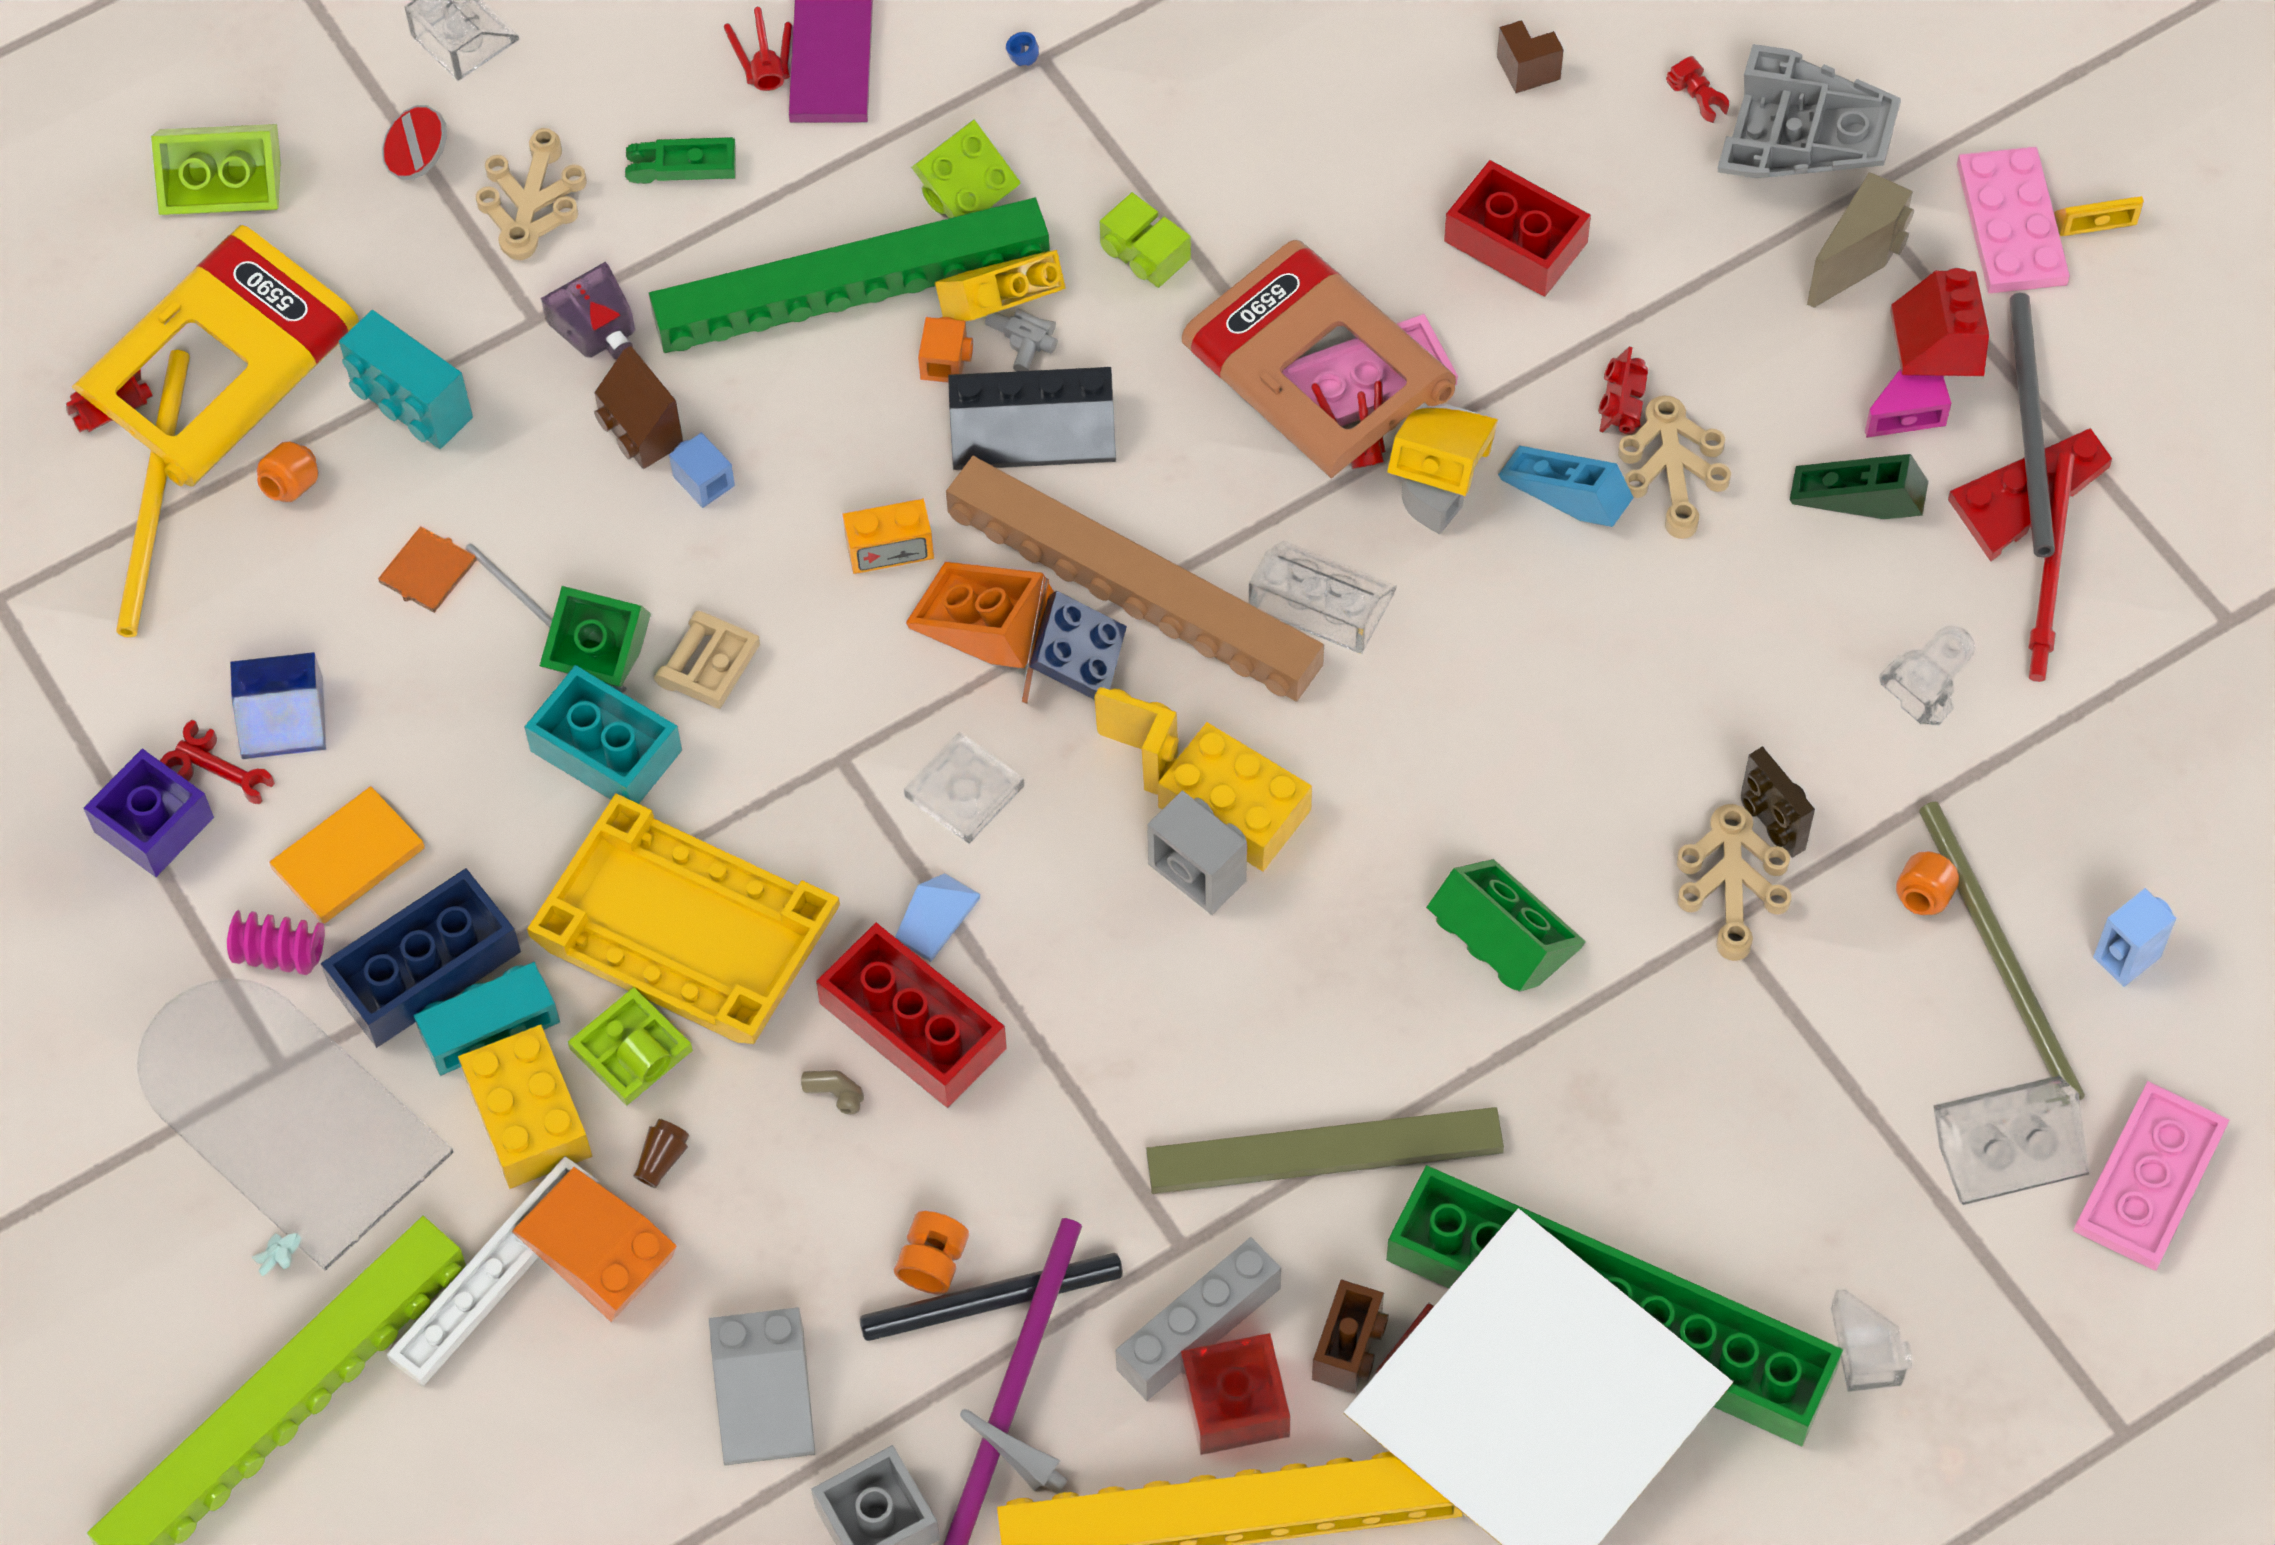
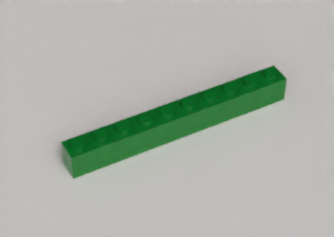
M1034 197L648 293L663 353L685 351L692 346L713 341H725L733 336L753 331L762 332L773 326L789 322H802L809 317L829 312H842L850 307L870 302L878 303L887 298L906 293H919L926 288L934 287L936 281L1047 252L1050 251L1049 233L1037 198Z

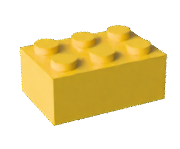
M1208 722L1204 724L1158 782V808L1163 809L1182 790L1193 799H1202L1212 809L1214 816L1226 825L1228 823L1235 825L1244 834L1247 841V862L1264 872L1312 808V785Z
M541 1025L458 1056L466 1082L509 1189L549 1174L564 1156L574 1163L592 1157L587 1135Z

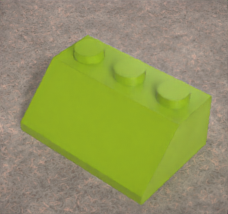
M277 124L159 129L151 136L159 215L277 210L279 208L281 159Z

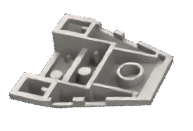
M1753 44L1744 73L1743 101L1733 136H1726L1718 164V172L1751 178H1766L1883 166L1892 138L1901 98L1859 79L1852 82L1835 74L1834 68L1825 64L1820 68L1802 60V54L1796 51Z

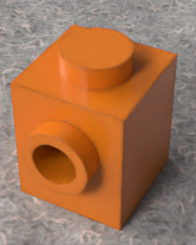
M926 317L918 355L920 380L948 382V375L962 374L964 361L971 362L973 338L967 337L966 321L955 320L951 317Z

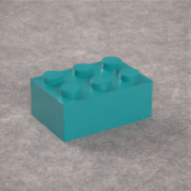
M373 309L339 340L343 355L342 363L347 369L351 390L362 400L369 398L376 403L381 412L390 420L396 421L398 419L404 423L419 441L424 443L429 441L441 449L473 418L462 372Z
M576 665L524 726L532 753L610 800L617 793L640 804L682 752L678 726Z

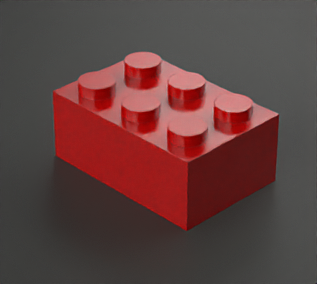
M1489 160L1446 213L1444 242L1546 297L1588 243L1591 214Z

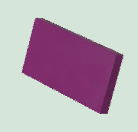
M795 0L789 99L790 123L868 122L873 0Z

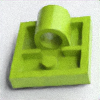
M975 119L911 167L924 184L921 189L927 203L937 213L941 215L946 214L948 218L989 209L1021 184Z
M635 987L568 1041L569 1049L626 1106L693 1051L691 1043Z

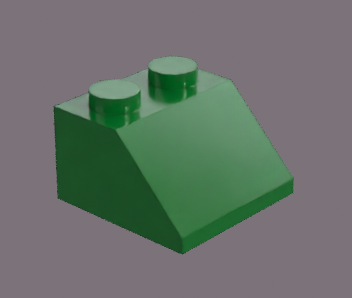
M562 586L539 666L568 674L576 665L606 684L621 688L640 655L651 613L641 605Z

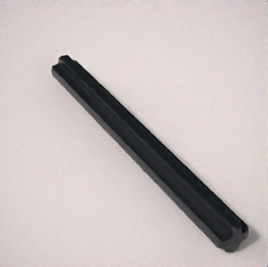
M1110 1253L1070 1263L1058 1294L1120 1279L1123 1276V1268L1118 1254ZM1042 1271L864 1314L860 1317L862 1335L866 1341H871L1032 1301Z

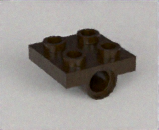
M1762 746L1748 756L1740 795L1741 802L1751 816H1757L1766 826L1771 841L1776 846L1786 849L1790 857L1793 858L1806 850L1815 808L1806 799L1804 790L1790 780Z

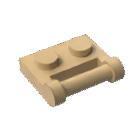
M695 611L688 623L690 626L689 630L667 665L661 666L658 669L654 680L660 687L668 691H679L721 709L760 646V639L758 635L705 612ZM711 635L710 641L688 675L681 673L703 637Z

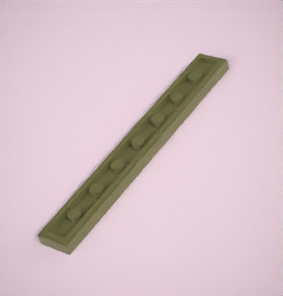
M1497 1107L1147 1147L1146 1155L1151 1193L1158 1194L1502 1154L1504 1144Z

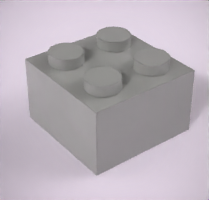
M1182 790L1147 824L1148 865L1209 914L1213 915L1246 882L1247 841L1244 834L1231 823L1226 825L1214 816L1212 809L1202 799H1193Z
M893 1445L811 1489L815 1508L836 1545H932L940 1540L937 1520Z

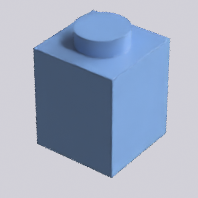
M702 432L691 440L681 442L669 454L673 477L702 508L735 486L732 464Z

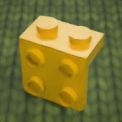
M1098 688L1094 696L1097 732L1101 736L1142 749L1144 790L1158 795V782L1176 761L1179 754L1177 712L1172 711L1169 707L1159 702L1148 703L1133 698L1127 692L1120 689Z

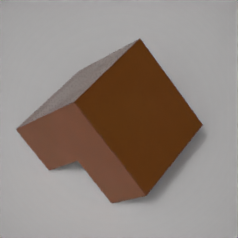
M1522 20L1499 27L1497 59L1515 93L1561 79L1564 49L1554 31L1531 38Z

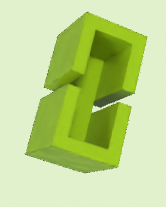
M1131 192L1099 221L1100 244L1109 256L1113 258L1118 257L1126 264L1130 262V268L1138 278L1142 280L1147 279L1159 288L1191 259V236L1165 216L1152 226L1150 223L1158 217V211Z

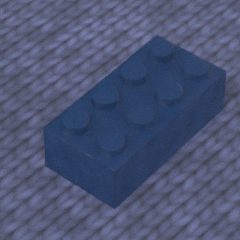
M465 868L323 961L321 966L331 990L374 1046L378 1048L416 1022L414 1015L422 1012L427 1005L436 1001L444 1002L453 998L521 953L515 928L468 869Z

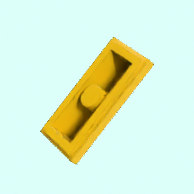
M2142 196L2067 207L2054 211L2059 235L2068 236L2136 225L2144 199Z

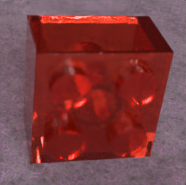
M1270 1333L1181 1351V1373L1200 1455L1290 1437L1291 1417Z

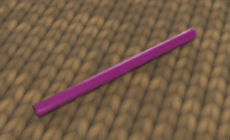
M1062 1218L988 1420L989 1424L1008 1434L1082 1229V1225L1072 1219ZM983 1437L943 1545H968L1000 1457V1453Z

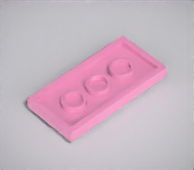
M2037 147L1960 154L1957 167L1988 293L2066 286L2070 275Z
M1425 314L1397 323L1399 327L1456 376L1455 385H1457L1458 375ZM1358 338L1298 358L1282 372L1319 406L1311 388L1313 383H1317L1340 426L1360 420L1358 392L1363 391L1365 393L1368 414L1370 415L1374 411V384L1376 381L1382 382L1383 403L1407 383L1405 379Z
M2147 1081L2073 1231L2156 1271L2230 1120Z

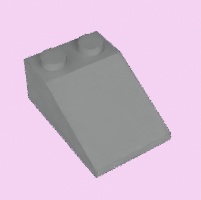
M799 1307L709 1318L712 1363L724 1466L815 1455L804 1330Z

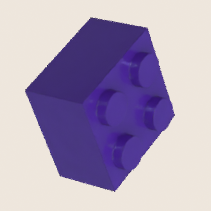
M143 748L83 808L94 833L154 877H157L214 819L205 793Z

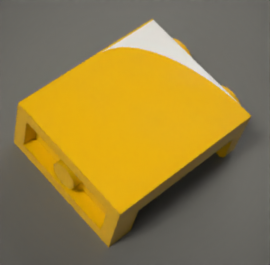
M1423 403L1408 415L1397 432L1387 473L1466 496L1470 490L1475 466L1481 456L1488 457L1491 452L1498 419L1445 403L1436 406H1427Z

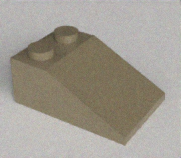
M1871 172L1867 174L1816 257L1807 305L1815 308L1884 268L1893 253L1900 255L1909 237V233L1905 230L1909 226L1914 214V209L1910 208L1912 190Z

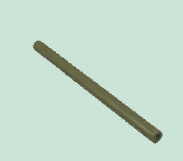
M1935 801L1920 808L1919 813L1939 853L1948 858L1958 871L1959 884L1957 889L2064 1104L2072 1105L2079 1102L2085 1097V1094L1939 803Z

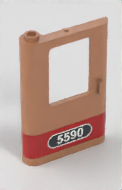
M1293 240L1283 245L1187 324L1181 337L1182 343L1197 358L1225 381L1330 478L1338 474L1386 433L1393 430L1423 403L1427 406L1444 404L1453 396L1455 391L1456 376L1300 240ZM1337 326L1347 328L1407 381L1403 388L1352 429L1341 427L1282 374L1285 368Z

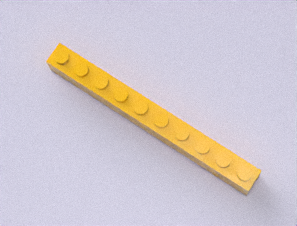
M1390 1452L1378 1453L1372 1456L1370 1460L1354 1462L1351 1458H1335L1328 1461L1326 1465L1307 1467L1306 1464L1294 1463L1283 1466L1280 1471L1262 1473L1258 1469H1247L1237 1472L1234 1477L1216 1479L1213 1475H1200L1191 1478L1188 1483L1172 1485L1168 1481H1153L1145 1484L1143 1488L1132 1490L1112 1486L1099 1490L1097 1494L1079 1496L1075 1492H1064L1054 1495L1052 1500L1033 1502L1030 1498H1017L1008 1501L1005 1506L997 1507L1001 1545H1244L1462 1517V1512Z

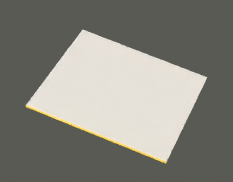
M1518 1208L1343 1414L1501 1545H1599L1733 1384V1381Z

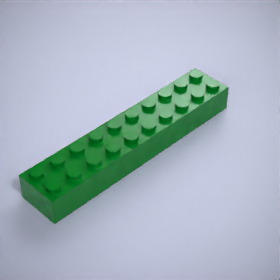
M1428 1165L1425 1166L1388 1239L1386 1261L1450 1289L1519 1208L1733 1381V1384L1713 1406L1714 1408L1801 1447L1803 1446L1836 1374L1844 1349Z

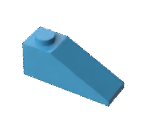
M1525 446L1517 448L1498 474L1502 481L1580 521L1609 527L1615 525L1634 498L1617 463Z

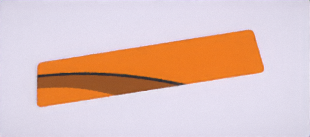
M1043 577L1021 699L1026 704L1028 703L1033 669L1029 665L1042 622L1049 579Z

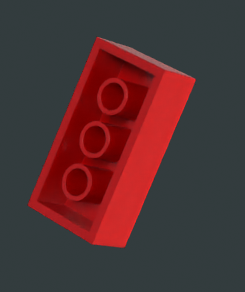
M877 922L816 980L820 1005L947 1109L1007 1049L1005 1026Z

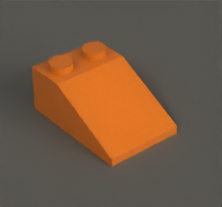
M944 562L906 621L909 629L987 663L1025 668L1029 660L1041 586L1045 576L1041 572ZM1050 584L1048 585L1045 607L1048 596L1054 593Z
M575 1167L560 1180L512 1231L513 1234L610 1322L624 1310L672 1259L677 1247L644 1215Z

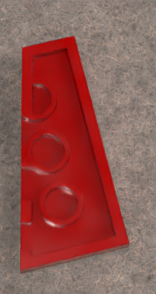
M2091 428L2045 448L2050 507L2052 505L2059 453L2070 452L2075 456L2070 489L2071 497L2075 496L2110 468L2112 457ZM2025 458L1955 488L1949 493L1948 501L1990 562L2001 555L2002 550L2011 542H2017L2026 535L2031 527Z

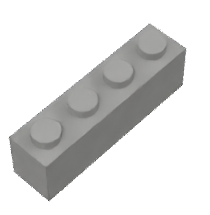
M1250 1237L1116 1349L1117 1371L1147 1402L1281 1289V1267Z

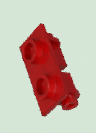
M1629 346L1617 358H1612L1606 367L1604 380L1608 381L1607 388L1598 409L1599 414L1602 415L1599 430L1602 433L1611 424L1618 426L1619 431L1624 434H1632L1640 426L1643 401L1631 397L1630 394L1639 398L1645 394L1649 370L1643 359H1631L1633 347Z
M140 369L116 393L119 398L134 409L148 404L147 399L153 397L146 382L140 385L137 383L141 380ZM78 392L71 394V401L66 403L68 416L75 412L78 414L72 420L79 433L84 430L91 432L113 421Z

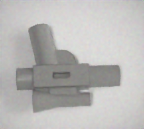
M1019 309L1010 318L997 312L986 317L985 325L1003 332L1005 337L1010 339L1011 348L1018 352L1013 365L1015 371H1029L1036 351L1044 350L1051 354L1057 346L1058 340L1051 336L1056 327V322L1039 319Z

